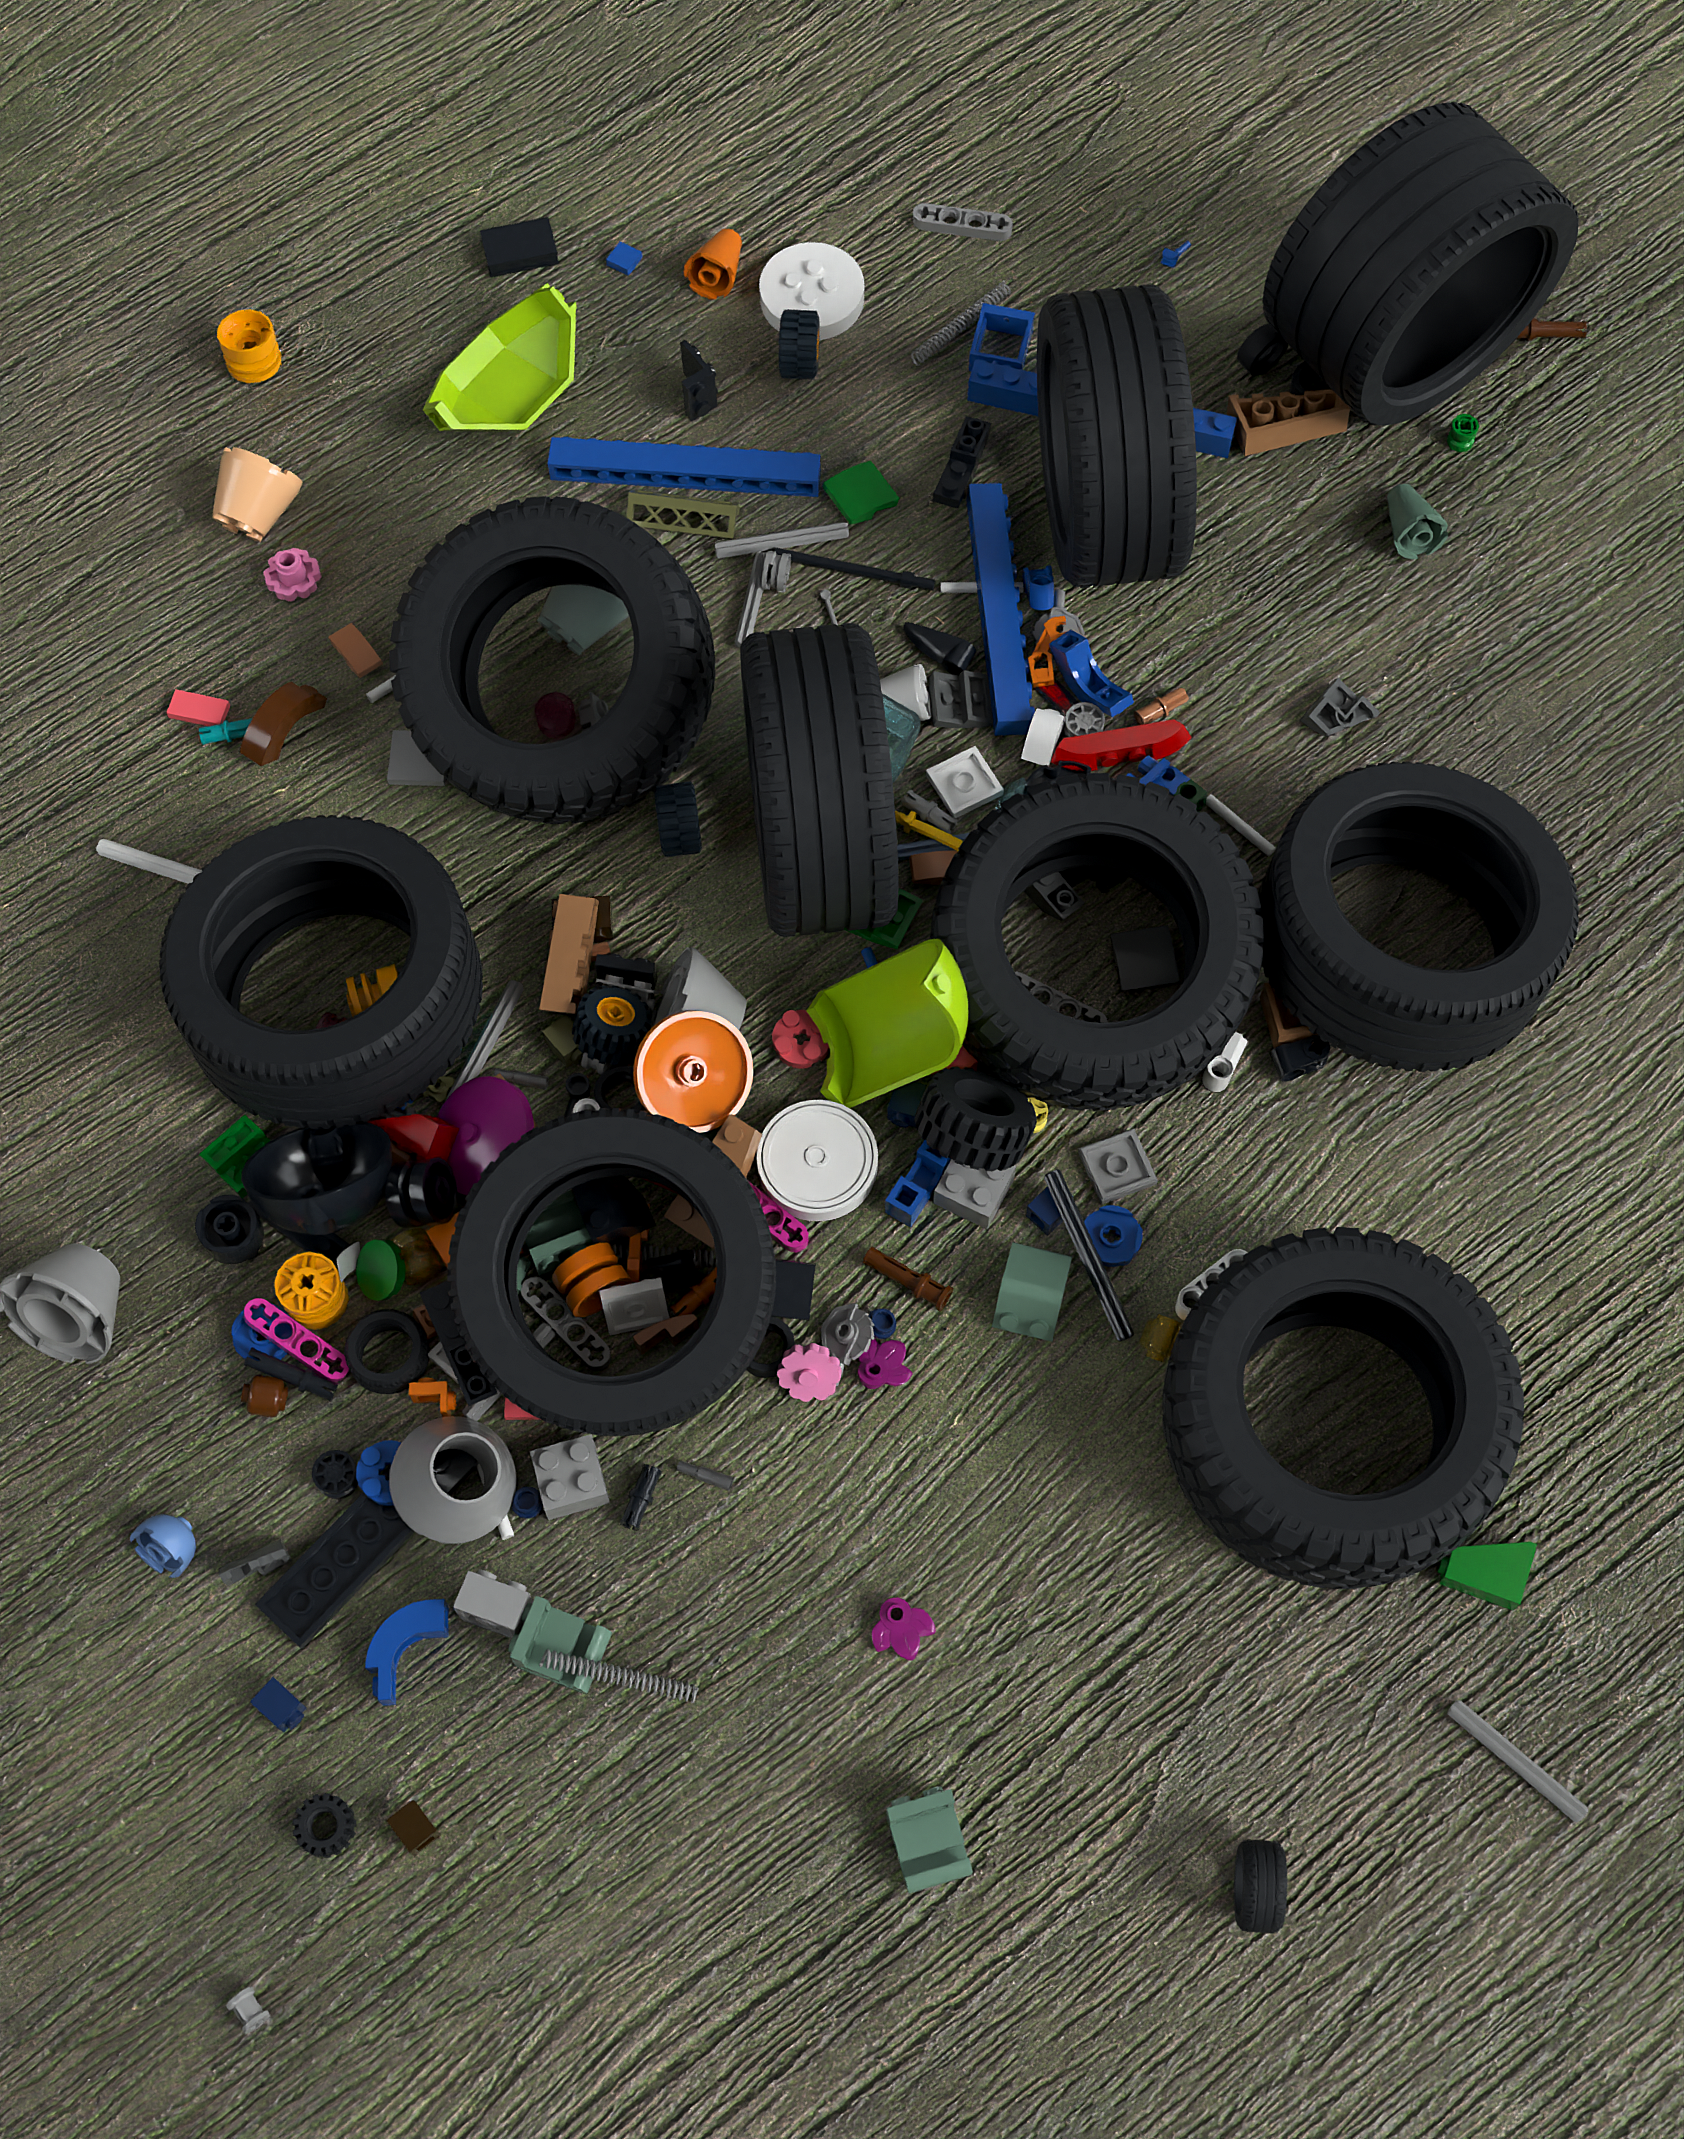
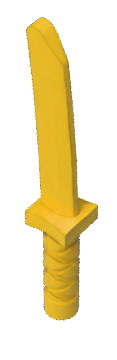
M895 810L896 823L904 826V832L909 833L912 829L959 851L958 848L962 844V840L917 820L916 812L910 811L909 815H905Z

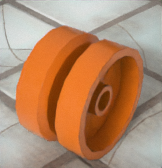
M597 1243L576 1252L560 1264L552 1274L553 1283L561 1294L567 1295L565 1303L575 1317H585L603 1309L600 1290L609 1289L612 1286L632 1284V1279L625 1268L617 1265L618 1256L608 1243Z

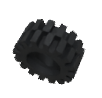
M324 1793L322 1796L319 1794L313 1795V1799H306L302 1802L304 1806L301 1809L297 1808L295 1812L298 1814L297 1818H293L292 1825L295 1826V1830H292L293 1836L297 1838L296 1842L300 1847L313 1856H323L324 1858H330L332 1854L339 1855L342 1853L341 1849L349 1847V1840L354 1838V1827H357V1824L353 1817L355 1815L353 1810L345 1801L337 1796ZM322 1813H331L337 1821L335 1832L328 1838H317L312 1830L314 1819Z

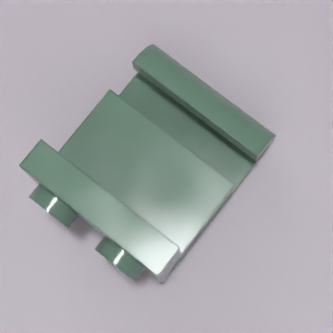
M571 1189L560 1195L544 1209L525 1238V1243L539 1276L556 1270L560 1264L576 1252L594 1245L579 1208H577Z
M1012 1242L992 1327L1052 1342L1072 1256Z
M536 1596L533 1604L528 1603L523 1611L521 1621L525 1623L520 1634L515 1633L510 1642L508 1652L511 1653V1660L517 1668L576 1692L588 1694L593 1681L590 1678L592 1665L585 1678V1664L581 1675H577L579 1662L575 1673L571 1674L573 1660L568 1673H565L566 1660L562 1671L559 1672L560 1658L555 1670L552 1669L553 1658L549 1668H546L547 1655L543 1666L540 1667L539 1664L547 1649L550 1650V1653L555 1650L557 1655L562 1652L563 1657L568 1653L569 1657L575 1655L576 1659L581 1656L582 1661L587 1658L589 1662L593 1659L595 1664L598 1661L601 1662L612 1632L600 1625L594 1627L584 1623V1619L553 1608L548 1600Z
M942 1786L934 1787L924 1791V1797L911 1801L910 1796H904L891 1801L892 1807L886 1808L887 1822L908 1894L973 1875L970 1859L965 1851V1842L954 1809L955 1801L951 1789L943 1791Z

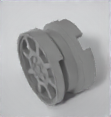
M774 551L767 552L762 575V589L770 590L775 588L777 592L785 593L787 585L784 584L789 579L791 554L783 553L781 556L777 555Z
M1087 702L1077 703L1070 707L1065 716V738L1103 732L1105 723L1103 712L1096 705Z

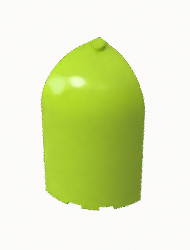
M930 939L919 943L818 992L807 1009V1013L820 1030L823 1043H828L830 1048V1058L827 1059V1074L820 1092L828 1101L851 1108L941 1070L955 1060L966 1035L968 997L960 969L954 957L941 940Z

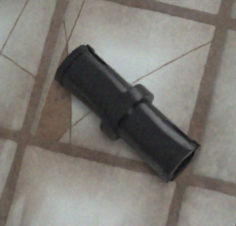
M648 1464L643 1465L635 1488L630 1490L628 1494L630 1500L620 1520L622 1526L628 1529L633 1526L632 1530L634 1531L639 1530L647 1506L652 1505L654 1500L652 1494L662 1474V1471L654 1466H651V1469H649L650 1466Z

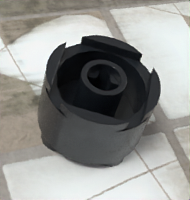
M228 1194L217 1196L210 1200V1203L204 1209H201L196 1217V1235L208 1254L215 1261L224 1264H238L257 1256L264 1239V1227L253 1207L243 1198Z

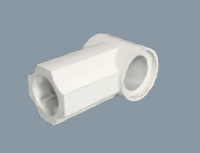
M1235 1032L1222 1051L1206 1066L1202 1081L1208 1090L1221 1092L1228 1086L1248 1042L1243 1038L1242 1034ZM1212 1071H1219L1224 1077H1218Z

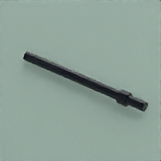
M777 547L774 551L777 555L781 556L783 553L791 554V562L897 583L903 588L912 589V587L931 591H934L936 580L915 576L913 572L903 571V573Z

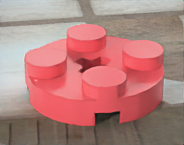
M807 1010L786 1011L773 1029L772 1042L774 1050L780 1056V1060L790 1067L799 1069L812 1067V1064L825 1059L830 1051L828 1043H823L820 1030L807 1013ZM804 1033L810 1040L804 1041L803 1045L797 1044V1039L794 1038L796 1035Z

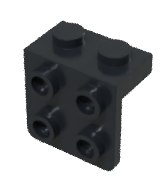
M683 340L680 342L683 373L687 378L681 382L685 415L692 422L699 417L707 415L709 411L718 406V389L715 385V377L717 375L714 367L701 358L695 345L691 346L687 340Z
M614 953L606 955L597 954L595 962L597 979L605 980L606 974L622 977L624 978L623 984L634 986L635 980L651 983V990H655L658 979L655 963H651V961L645 958L626 959ZM596 982L595 988H600L603 983Z

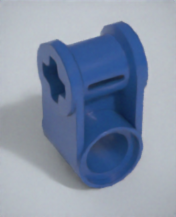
M1051 565L1046 566L1045 569L1029 570L1028 567L1023 568L1024 592L1027 594L1029 606L1035 610L1052 608L1054 606V578Z

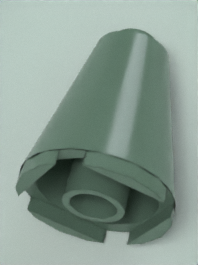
M1399 484L1394 486L1387 495L1394 545L1397 552L1402 557L1408 559H1418L1417 555L1426 553L1427 556L1434 553L1444 544L1448 537L1446 520L1411 485Z

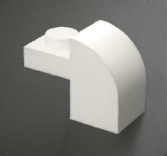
M1037 708L1028 730L1021 759L1049 766L1056 750L1058 738L1064 729L1065 716L1060 715L1058 711L1053 709L1042 710Z

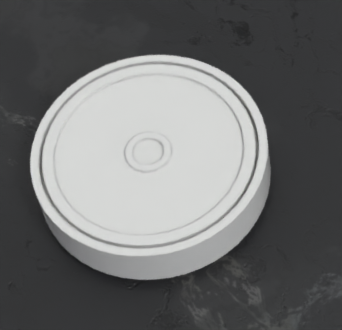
M817 242L792 245L775 254L767 262L761 273L759 282L761 309L767 321L778 331L780 330V319L784 309L817 311L820 320L819 340L829 339L843 333L856 322L862 312L864 305L863 273L857 262L848 253L835 246Z
M808 1100L793 1104L779 1112L762 1132L757 1148L759 1180L766 1195L793 1217L807 1221H827L839 1218L857 1208L866 1199L874 1186L878 1170V1149L875 1137L863 1118L842 1104L828 1100Z

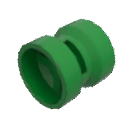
M1460 414L1453 419L1447 437V444L1452 450L1466 452L1472 448L1479 429L1477 419L1468 414Z

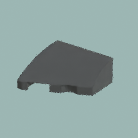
M1336 678L1307 710L1300 721L1313 731L1326 737L1375 718L1380 712L1363 695L1358 697L1339 678Z
M280 1538L220 1567L218 1571L222 1582L229 1587L257 1571L265 1576L288 1564L292 1559Z

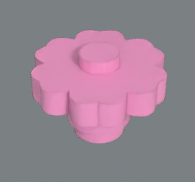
M292 548L279 551L268 560L269 568L263 572L265 583L269 591H275L278 599L291 602L297 596L307 598L317 590L316 581L321 579L319 564L315 558H310L306 550Z
M810 1343L804 1347L796 1344L783 1353L782 1362L778 1365L777 1376L779 1378V1385L783 1388H789V1394L792 1398L800 1399L804 1402L810 1401L813 1397L818 1400H825L828 1396L835 1393L836 1383L841 1379L840 1361L836 1357H829L830 1353L827 1347L819 1346L815 1343Z

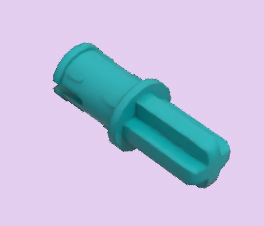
M252 718L234 722L224 720L222 724L199 727V732L202 733L199 734L200 740L203 745L224 740L232 742L235 738L244 737Z

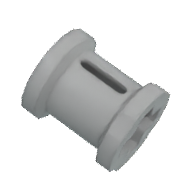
M253 1987L245 1988L226 2004L228 2010H233L243 2024L242 2031L244 2034L254 2031L271 2016L268 2010L263 2011L254 1997L255 1990Z

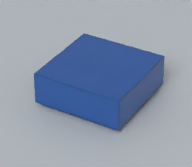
M619 242L607 257L606 264L629 276L642 259V252Z

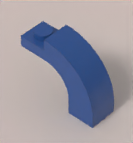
M1069 630L1049 644L1061 675L1081 702L1096 705L1103 713L1110 717L1120 714L1134 703L1131 693L1112 683L1102 673L1093 658L1087 638L1073 630Z
M445 1599L422 1600L409 1604L387 1618L375 1633L368 1648L365 1668L371 1674L378 1673V1677H373V1696L378 1697V1701L383 1706L396 1705V1672L403 1652L419 1640L449 1638V1605Z

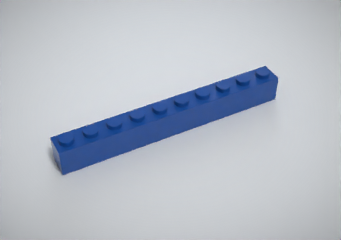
M975 360L968 383V401L1038 416L1037 373ZM1193 408L1196 452L1228 458L1237 417Z
M552 437L548 469L550 480L818 497L821 476V454L810 452L793 453L782 450L732 449L730 447L715 448L702 445L684 446L673 443L653 444L650 442L637 443L622 440L606 441L594 438Z
M1001 483L969 484L966 505L975 580L977 583L986 670L990 688L994 736L1027 735L1035 709L1034 706L1030 707L1029 699L1032 698L1031 682L1026 680V675L1029 673L1028 658L1023 657V651L1026 649L1025 634L1020 633V627L1023 624L1022 610H1017L1020 591L1019 587L1014 586V580L1017 577L1016 563H1011V557L1014 554L1013 540L1008 539V534L1011 531L1010 517L1005 516V511L1008 508L1007 494L1002 492Z

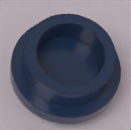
M875 1309L869 1313L868 1317L874 1323L873 1331L875 1338L886 1339L895 1332L896 1319L891 1311Z
M522 1487L515 1492L512 1509L517 1516L530 1519L541 1512L543 1503L540 1492L537 1489Z

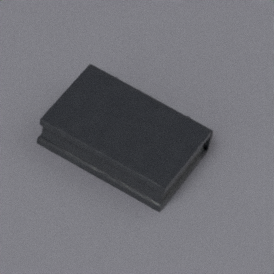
M549 217L480 230L490 278L559 264Z
M775 1259L776 1293L771 1316L809 1321L816 1263Z

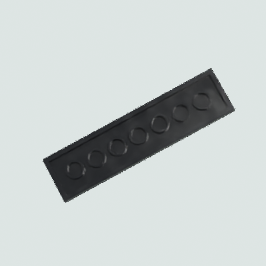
M459 1449L442 1450L436 1453L433 1463L435 1480L441 1490L450 1496L477 1468L479 1463L472 1455ZM391 1465L381 1474L385 1476L386 1481H389ZM363 1492L255 1605L297 1646L303 1649L410 1538L414 1531L402 1520L394 1505L378 1504L368 1498Z

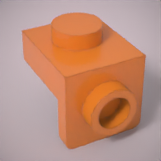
M434 1378L418 1379V1382L409 1383V1396L413 1403L440 1402L442 1417H450L451 1410H456V1392L451 1391L447 1381L437 1382Z

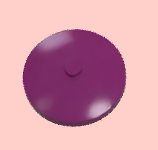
M491 1076L469 1080L458 1087L447 1098L438 1113V1118L459 1128L447 1160L456 1179L457 1192L467 1196L473 1184H477L480 1180V1174L491 1161L495 1162L500 1157L499 1153L512 1142L516 1143L522 1139L521 1135L534 1128L533 1114L526 1096L518 1087L508 1081Z

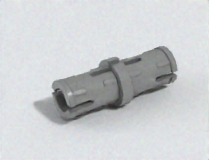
M913 790L907 791L909 796L904 795L901 800L903 807L916 812L922 822H929L948 834L952 832L950 828L954 830L958 821L956 818L940 810L935 802H928L914 793Z

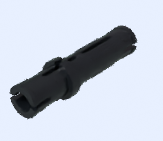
M254 1347L250 1349L249 1356L260 1361L246 1357L244 1366L279 1378L288 1384L298 1387V1391L302 1393L308 1391L329 1402L332 1401L334 1393L323 1388L336 1392L339 1383L313 1374L314 1370L312 1369L303 1370L261 1352Z

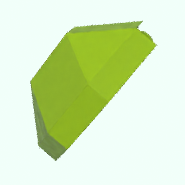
M546 283L486 325L439 373L426 401L423 411L439 431L515 432L526 430L574 380L576 301L566 303L562 293Z

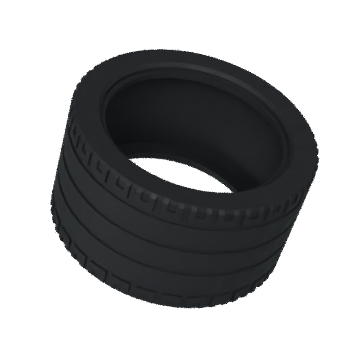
M1457 102L1428 106L1403 117L1371 138L1341 164L1307 202L1290 226L1271 262L1263 292L1264 316L1270 326L1283 337L1288 345L1305 360L1362 421L1376 426L1401 423L1429 411L1461 390L1494 362L1527 327L1553 292L1570 261L1578 236V212L1573 203L1474 108Z

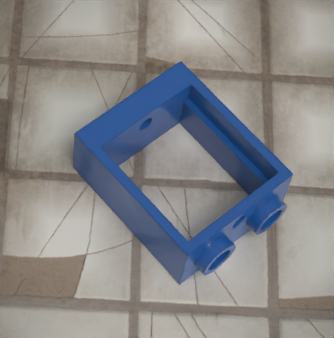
M983 303L970 350L969 371H972L975 360L1023 370L1033 333L1035 312ZM986 330L1023 336L1018 358L1013 359L981 353Z

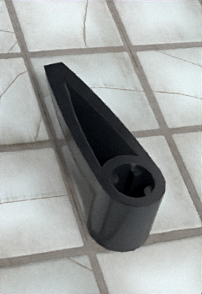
M905 622L903 630L912 643L925 655L942 664L947 672L959 676L963 670H967L976 654V649L971 643L910 622Z

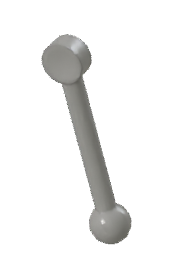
M823 590L820 593V599L825 602L831 623L838 625L830 602L831 593L828 590Z

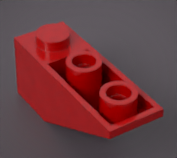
M422 1114L368 1121V1123L375 1124L386 1131L391 1142H397L396 1147L409 1153H416L415 1158L418 1160L439 1157L447 1162L459 1128L441 1118Z

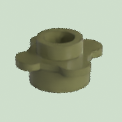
M451 1076L439 1077L434 1085H429L426 1088L427 1091L421 1095L424 1097L429 1096L430 1099L438 1103L445 1102L455 1081ZM436 1084H439L440 1087H439V1088H435V1085H436Z

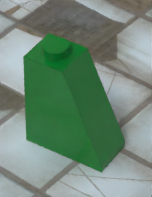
M1522 1542L1457 1547L1439 1561L1437 1573L1441 1574L1439 1584L1514 1611L1521 1604L1537 1544Z

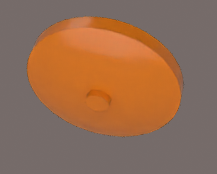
M690 1010L669 1015L655 1024L641 1041L634 1061V1085L641 1104L649 1114H659L673 1119L674 1122L684 1124L699 1133L710 1131L722 1126L730 1113L735 1116L745 1103L753 1080L752 1055L743 1035L726 1019L704 1011Z

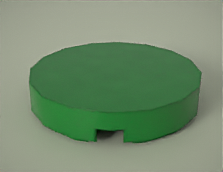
M374 1239L367 1242L359 1253L356 1264L358 1285L363 1294L371 1300L386 1301L391 1299L392 1295H397L401 1290L405 1280V1262L400 1259L399 1253L401 1251L399 1247L391 1240Z

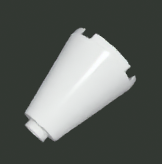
M922 664L910 666L880 679L885 718L923 721L931 718L930 694L926 689L925 683H927V678Z

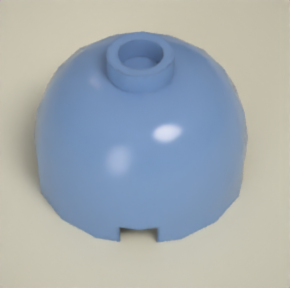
M159 1514L147 1518L130 1536L131 1542L136 1538L139 1545L135 1548V1551L143 1561L159 1573H162L164 1568L169 1572H173L169 1576L171 1578L179 1577L193 1560L196 1550L195 1538L191 1531L192 1526L186 1519L180 1516L176 1518L172 1515Z

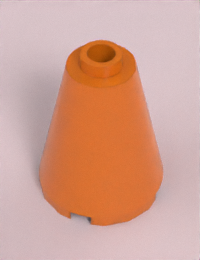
M728 228L720 230L688 258L684 265L685 278L688 277L691 282L689 285L691 289L700 296L708 299H717L718 296H728L733 289L742 246V239L737 232Z

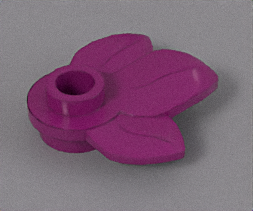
M875 1339L871 1340L867 1352H863L857 1358L860 1362L857 1374L862 1385L869 1389H877L884 1384L891 1386L905 1384L913 1374L910 1369L901 1365L906 1355L905 1344L901 1341L890 1340L880 1345ZM869 1370H874L878 1372V1374H872L869 1372Z
M892 1597L881 1605L879 1611L880 1620L872 1629L871 1639L877 1652L884 1651L892 1646L899 1656L912 1661L919 1651L920 1637L933 1635L936 1633L933 1620L926 1611L920 1608H911L904 1599ZM897 1607L901 1610L902 1614L898 1620H893L890 1613L893 1608Z

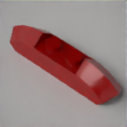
M1173 719L1062 739L1050 762L1058 765L1059 761H1075L1091 767V771L1098 770V766L1111 767L1126 761L1139 762L1147 755L1157 760L1181 749L1191 739V735L1182 723ZM1073 765L1062 766L1071 770L1084 771L1082 768Z

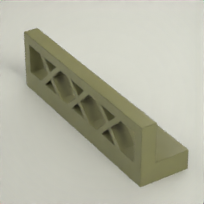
M633 489L628 495L627 518L640 527L733 539L740 503ZM634 504L645 505L652 515L644 521L633 519ZM651 506L660 508L657 511H654V509ZM664 508L672 509L678 516V519L672 524L664 523L658 516V513ZM679 510H686V512L682 515ZM691 511L698 512L705 522L699 527H691L684 517ZM705 513L714 514V515L711 516L710 518H708ZM717 515L730 516L728 531L718 530L711 520ZM654 517L657 520V522H651L649 520H651ZM681 520V522H682L685 526L675 525V524H677V523ZM706 524H708L711 529H706L703 527Z

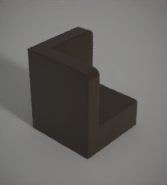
M411 1800L386 1820L413 1856H416L441 1836V1833L414 1800Z

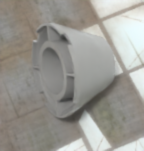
M687 947L678 957L660 992V994H663L658 1010H653L650 1029L669 1015L695 1010L718 1015L732 1023L739 1030L744 1018L747 1001L696 948Z
M67 1244L2 1280L0 1283V1312L4 1310L11 1320L8 1324L11 1330L38 1351L68 1363H72L74 1359L86 1360V1364L95 1363L105 1357L112 1344L120 1275L114 1264L97 1250L81 1244Z
M441 1417L428 1421L414 1429L398 1447L390 1467V1494L402 1520L417 1534L444 1544L467 1543L488 1534L504 1519L513 1503L516 1492V1468L512 1455L504 1441L486 1425L464 1417ZM446 1449H459L469 1453L478 1461L484 1474V1487L479 1498L458 1500L441 1490L433 1473L436 1453Z

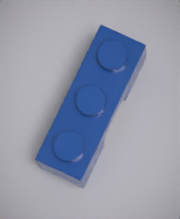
M924 1140L917 1151L916 1160L905 1178L902 1176L899 1178L886 1198L885 1213L911 1228L934 1193L951 1158L943 1157L938 1150L932 1149L927 1145V1140Z

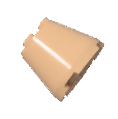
M225 447L220 462L212 519L223 524L222 527L230 532L237 534L238 530L246 533L248 538L261 542L263 537H265L297 496L303 482L289 470H284V473H282L281 468L270 463L268 459L237 447H233L232 451Z

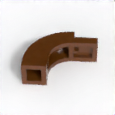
M289 682L281 686L262 704L246 730L239 752L260 766L278 760L284 740L290 729L303 716L325 708L327 698L318 693L314 687L306 684L299 687L293 682Z

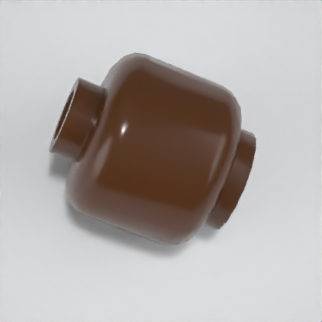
M255 1375L250 1384L244 1383L241 1402L247 1403L246 1409L251 1415L274 1418L279 1414V1411H285L289 1387H284V1382L279 1378Z

